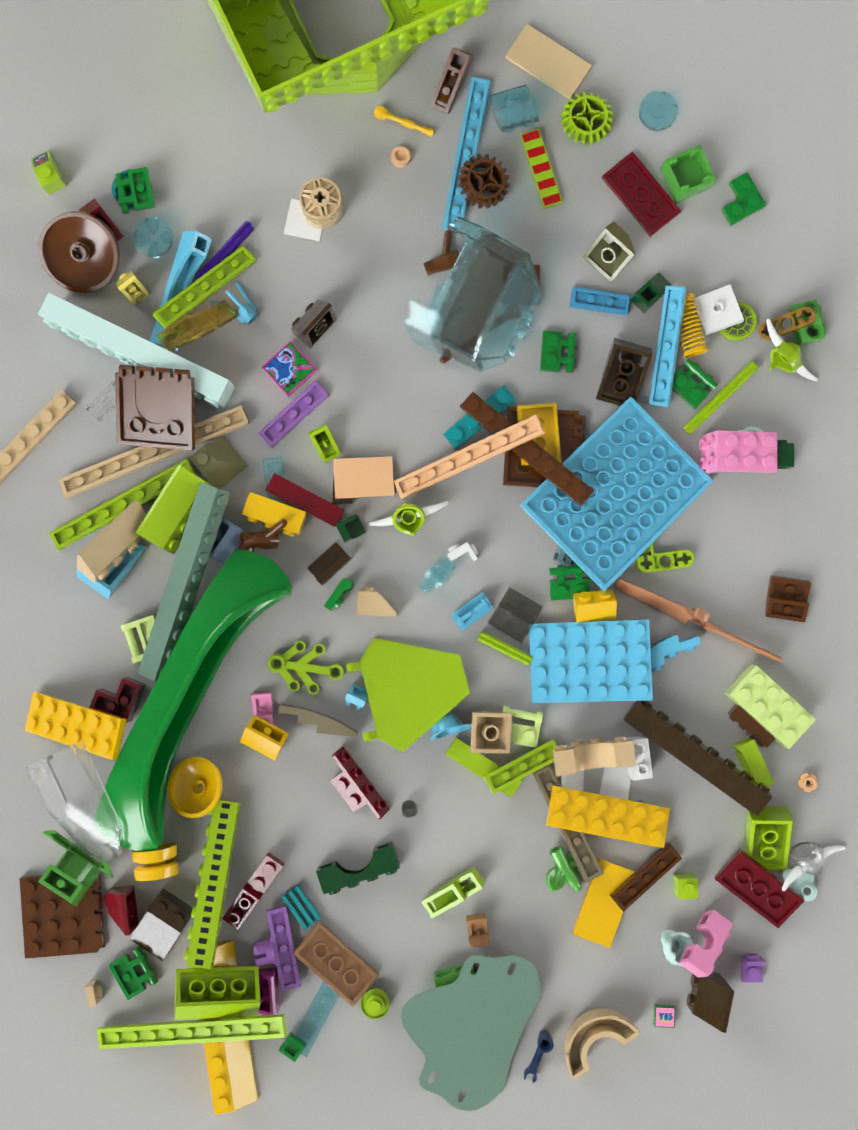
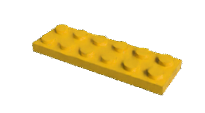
M33 692L24 731L110 760H118L127 719L41 692Z
M552 785L546 826L664 848L670 808Z

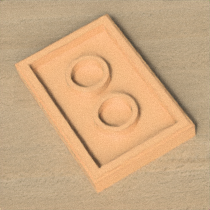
M392 456L333 459L335 499L395 495Z

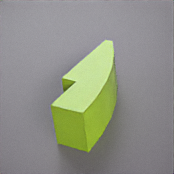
M476 866L438 888L421 902L431 918H434L463 902L466 897L481 890L486 882Z

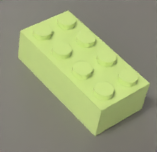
M750 664L724 692L736 705H739L773 736L782 747L790 749L816 720L757 665Z

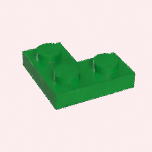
M748 172L729 182L737 200L724 206L721 210L729 225L732 226L766 207Z

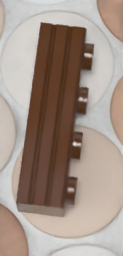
M735 704L727 713L733 722L736 721L739 724L738 727L740 729L746 730L750 738L757 740L756 743L760 747L768 748L775 740L739 705Z

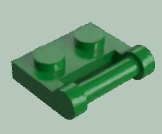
M347 578L342 579L324 607L330 611L339 609L345 600L342 597L346 591L353 589V581Z

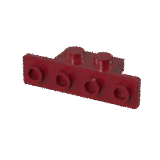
M342 746L332 754V758L341 768L342 772L330 780L353 812L367 804L375 816L381 819L390 810L376 791L373 784L364 775L362 769L358 767L350 753Z

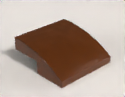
M771 575L765 616L805 622L809 607L807 601L811 582Z

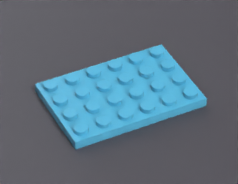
M649 619L529 624L530 655L533 657L531 661L532 703L653 700Z

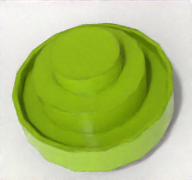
M377 987L366 990L360 1001L361 1010L365 1016L371 1019L384 1017L390 1007L388 994L383 989Z

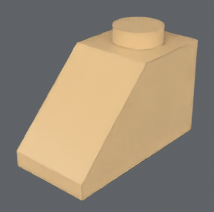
M363 587V591H358L357 615L397 617V612L379 592H374L375 588Z

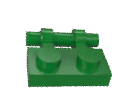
M147 167L127 170L129 177L127 179H124L123 173L115 174V187L119 193L118 203L123 214L130 213L129 206L131 204H134L136 211L156 208ZM127 187L131 188V196H127Z
M543 331L540 371L560 372V365H566V372L573 373L574 365H576V358H574L575 348H577L578 343L576 333L570 332L568 333V340H562L563 332ZM562 347L567 348L566 358L561 357Z
M688 359L684 365L689 370L686 373L681 368L677 370L674 374L672 390L695 410L709 395L704 390L706 385L713 390L718 384L710 374L707 375L699 368L700 365L697 362L694 363ZM693 374L702 380L699 385L691 378Z
M577 564L567 567L557 565V567L549 568L550 576L557 575V579L549 580L551 601L573 599L574 593L590 592L589 577H582V573L585 572ZM575 574V578L564 579V575Z
M139 946L132 950L135 955L134 959L131 960L128 953L108 965L127 1000L146 990L147 987L144 981L149 980L151 986L159 982L155 975V969L151 968L147 961L146 953L142 952ZM138 964H140L141 968L144 971V974L139 975L135 967Z

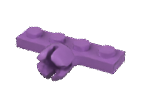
M286 905L266 909L270 937L253 943L252 949L255 963L257 966L271 963L276 965L281 991L299 987L301 984L296 957L293 954L294 946Z

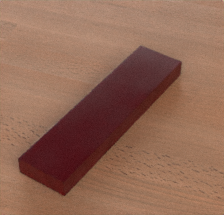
M276 473L273 474L265 491L333 527L336 526L335 524L338 523L344 509Z

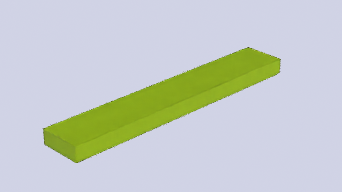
M244 245L153 312V317L165 330H168L255 264L256 258Z

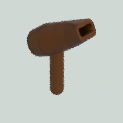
M450 230L444 232L442 254L424 263L428 276L436 272L454 269L462 264V257L457 249L450 251L452 232Z
M281 519L268 531L241 532L240 541L242 547L276 549L279 545L278 532L287 525V520Z

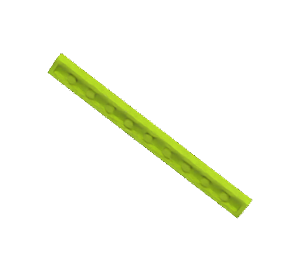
M285 1014L100 1026L96 1029L99 1049L285 1038L288 1035Z

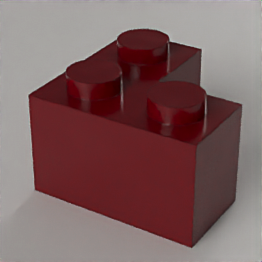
M130 677L122 678L117 693L103 688L96 690L89 708L127 719L126 723L131 722L146 684Z

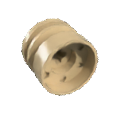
M322 177L313 178L305 183L301 189L299 199L306 221L314 228L327 229L336 225L343 213L341 194L337 185L331 180Z

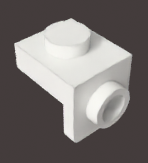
M466 542L461 546L456 544L449 548L450 553L447 554V557L451 562L468 552L474 562L477 560L476 555L479 553L473 544L469 545Z

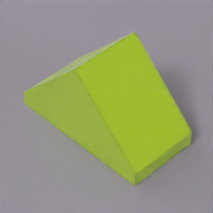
M326 424L308 432L324 463L341 455Z

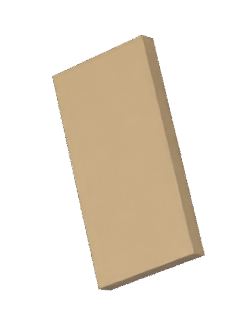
M528 24L525 25L505 59L568 99L572 98L592 66Z

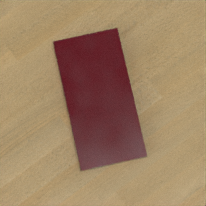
M633 151L602 175L604 182L650 237L682 212Z
M742 849L715 875L716 881L777 928L805 901L804 897L789 886L786 891H783L784 882Z

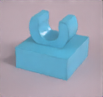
M352 683L345 698L347 700L346 705L349 706L350 703L357 705L356 710H359L361 707L363 708L368 698L366 689Z

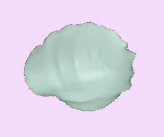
M669 929L661 933V942L666 959L672 965L682 966L679 964V961L686 947L694 944L690 935L683 931L675 932Z

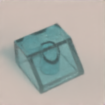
M526 85L489 95L495 120L501 132H512L515 128L522 126L530 127L534 123L539 122L536 98Z

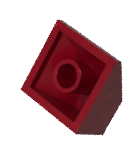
M130 885L110 888L105 893L106 895H104V906L107 907L108 914L124 935H130L139 925L135 887Z

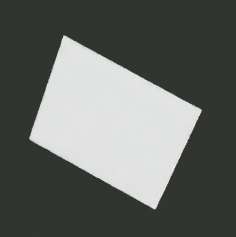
M291 199L284 234L320 242L322 229L314 228L306 221L300 200Z

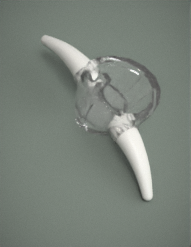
M802 842L794 845L791 848L790 855L795 863V867L787 876L782 890L786 891L788 886L800 875L805 873L814 876L819 875L823 870L824 860L837 851L845 850L846 847L834 845L822 848L820 845L811 842Z

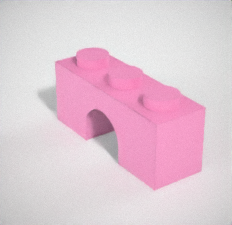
M714 909L704 911L696 929L704 935L705 946L702 948L698 944L688 945L679 964L697 977L709 976L714 970L713 964L716 958L723 951L724 941L731 934L730 929L733 923Z

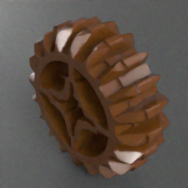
M478 154L476 158L474 156L470 157L469 161L466 160L463 163L464 167L460 168L459 172L461 174L457 177L461 181L458 184V188H463L460 195L466 194L465 201L472 200L471 206L478 203L479 209L483 206L486 209L490 208L491 205L495 207L498 202L504 199L503 196L507 195V188L510 186V183L506 182L509 179V175H504L507 168L502 169L500 167L502 161L497 164L495 162L496 157L490 160L489 154H486L484 158L481 154ZM484 168L486 170L484 172L478 170L475 172L473 169ZM483 191H488V192L492 191V192H494V194H492V195H482V192H483Z

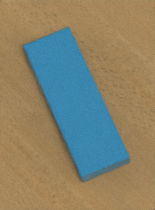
M572 287L569 307L627 316L631 295Z

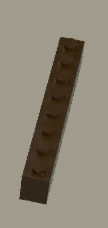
M648 700L635 701L623 718L626 723L757 817L772 799V795L769 792L771 789L762 782L758 784L752 780L754 777L745 770L742 772L736 768L737 765L728 758L724 760L719 756L720 753L712 746L708 748L703 745V740L695 734L689 735L685 732L686 728L678 722L675 724L669 720L670 717L663 711L659 710L657 712L652 708L653 705Z

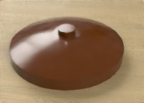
M71 211L60 214L47 223L39 238L38 251L44 270L55 283L69 291L78 293L96 291L104 287L114 277L118 269L120 251L113 232L102 220L89 213Z

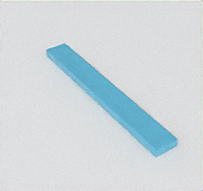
M471 76L442 226L444 230L462 232L467 206L465 198L467 196L466 194L460 195L463 188H458V184L461 181L457 177L461 174L459 170L461 167H464L463 163L466 160L469 161L472 156L476 158L491 81L488 79Z

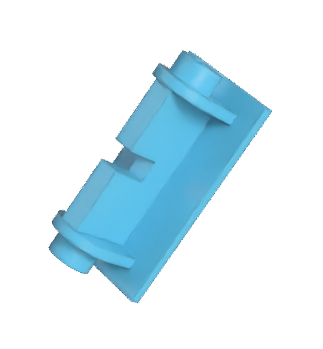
M481 592L454 612L451 617L463 631L494 607L483 592Z

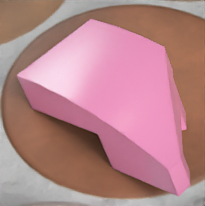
M272 691L252 693L253 714L274 725Z

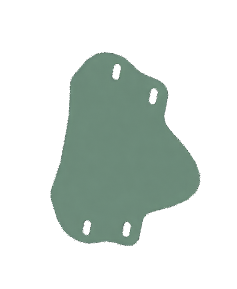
M471 955L465 960L459 977L455 982L424 991L406 1002L401 1013L403 1027L425 1055L426 1062L419 1078V1083L423 1089L440 1095L451 1106L465 1111L477 1110L487 1105L503 1091L513 1054L526 1022L541 996L539 975L535 966L529 960L516 955L496 958ZM477 962L479 963L477 973L472 975L470 971L473 964ZM514 962L516 963L514 973L509 975L507 971L510 964ZM435 1071L437 1076L435 1081L430 1084L428 1079L431 1072ZM465 1090L464 1100L459 1102L457 1099L460 1091Z

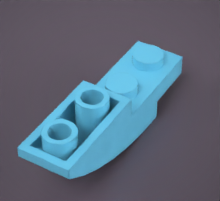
M673 634L652 644V672L662 669L661 666L666 664L664 656L671 658L677 656L678 651L685 650V652L697 649L696 645L701 644L699 636H692L679 641L678 635Z

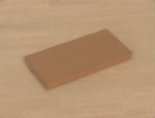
M319 921L293 951V954L352 1007L379 975Z

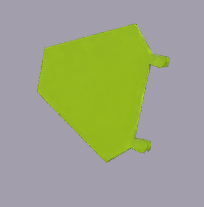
M373 638L361 660L346 665L349 673L362 670L375 723V731L363 733L364 741L370 742L380 739L402 753L470 694L459 654Z

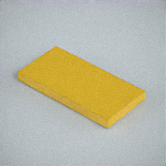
M598 858V863L604 874L590 881L572 934L611 948L623 911L609 895L636 871Z

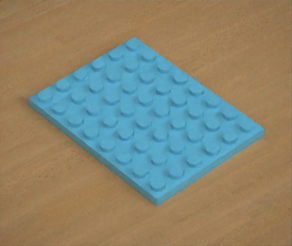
M630 397L562 463L594 490V493L582 507L547 479L519 506L605 591L713 480Z

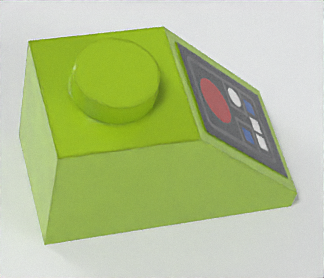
M49 151L31 159L33 170L42 188L49 195L66 187Z

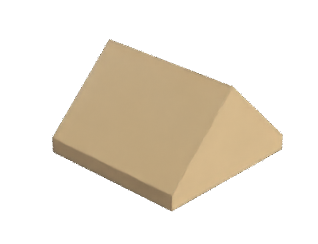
M491 710L472 712L470 752L510 753L512 713Z

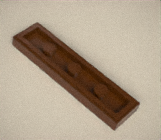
M668 842L664 845V848L655 853L609 896L624 912L673 868L682 857Z

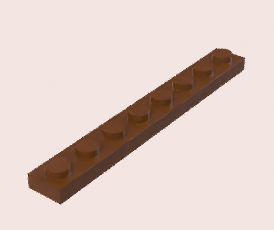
M474 392L460 405V408L492 435L513 425ZM533 440L511 449L580 507L594 493L590 486Z

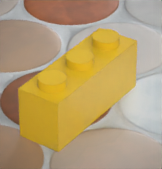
M252 492L249 493L242 515L247 516V521L255 524L258 521L264 522V527L269 529L281 519H286L287 525L283 528V534L294 537L295 534H301L308 514L305 511Z

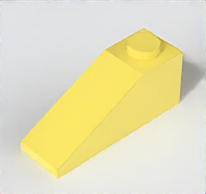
M132 271L122 274L116 282L118 289L134 306L150 295Z

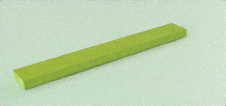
M189 458L51 531L49 534L57 549L62 550L110 524L133 501L136 500L142 507L158 498L178 465L198 476Z

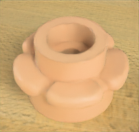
M804 773L799 777L798 785L804 792L809 793L817 788V777L812 773Z

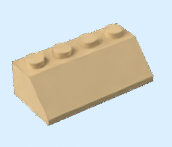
M136 500L77 554V569L93 583L99 580L103 581L109 575V570L113 566H119L124 560L123 557L127 553L131 554L137 548V543L140 540H146L135 533L147 515Z

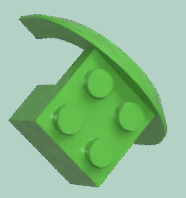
M55 830L43 831L47 837L66 849V852L54 867L50 864L38 881L43 886L77 907L101 872L111 878L114 877L111 866L106 862H102L88 854Z

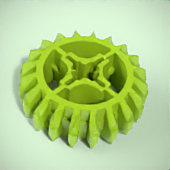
M583 91L581 97L576 93L574 99L569 98L568 104L564 105V111L561 113V126H565L563 129L564 133L569 132L568 139L575 138L574 143L580 140L583 146L588 141V144L591 146L593 140L598 144L601 138L605 139L607 133H610L611 125L614 122L612 119L614 114L613 111H609L611 104L605 105L606 98L600 100V93L596 97L593 96L592 91L589 95H586L585 91ZM582 107L581 113H577L576 116H572V113L576 109ZM602 121V125L592 131L593 125Z

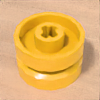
M172 842L162 843L158 849L153 851L132 850V860L139 864L134 868L135 880L151 881L177 875L180 872L179 862L172 859L178 854L177 844Z

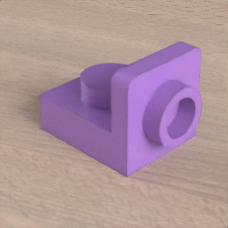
M748 953L747 956H741L742 982H763L765 960L759 954Z

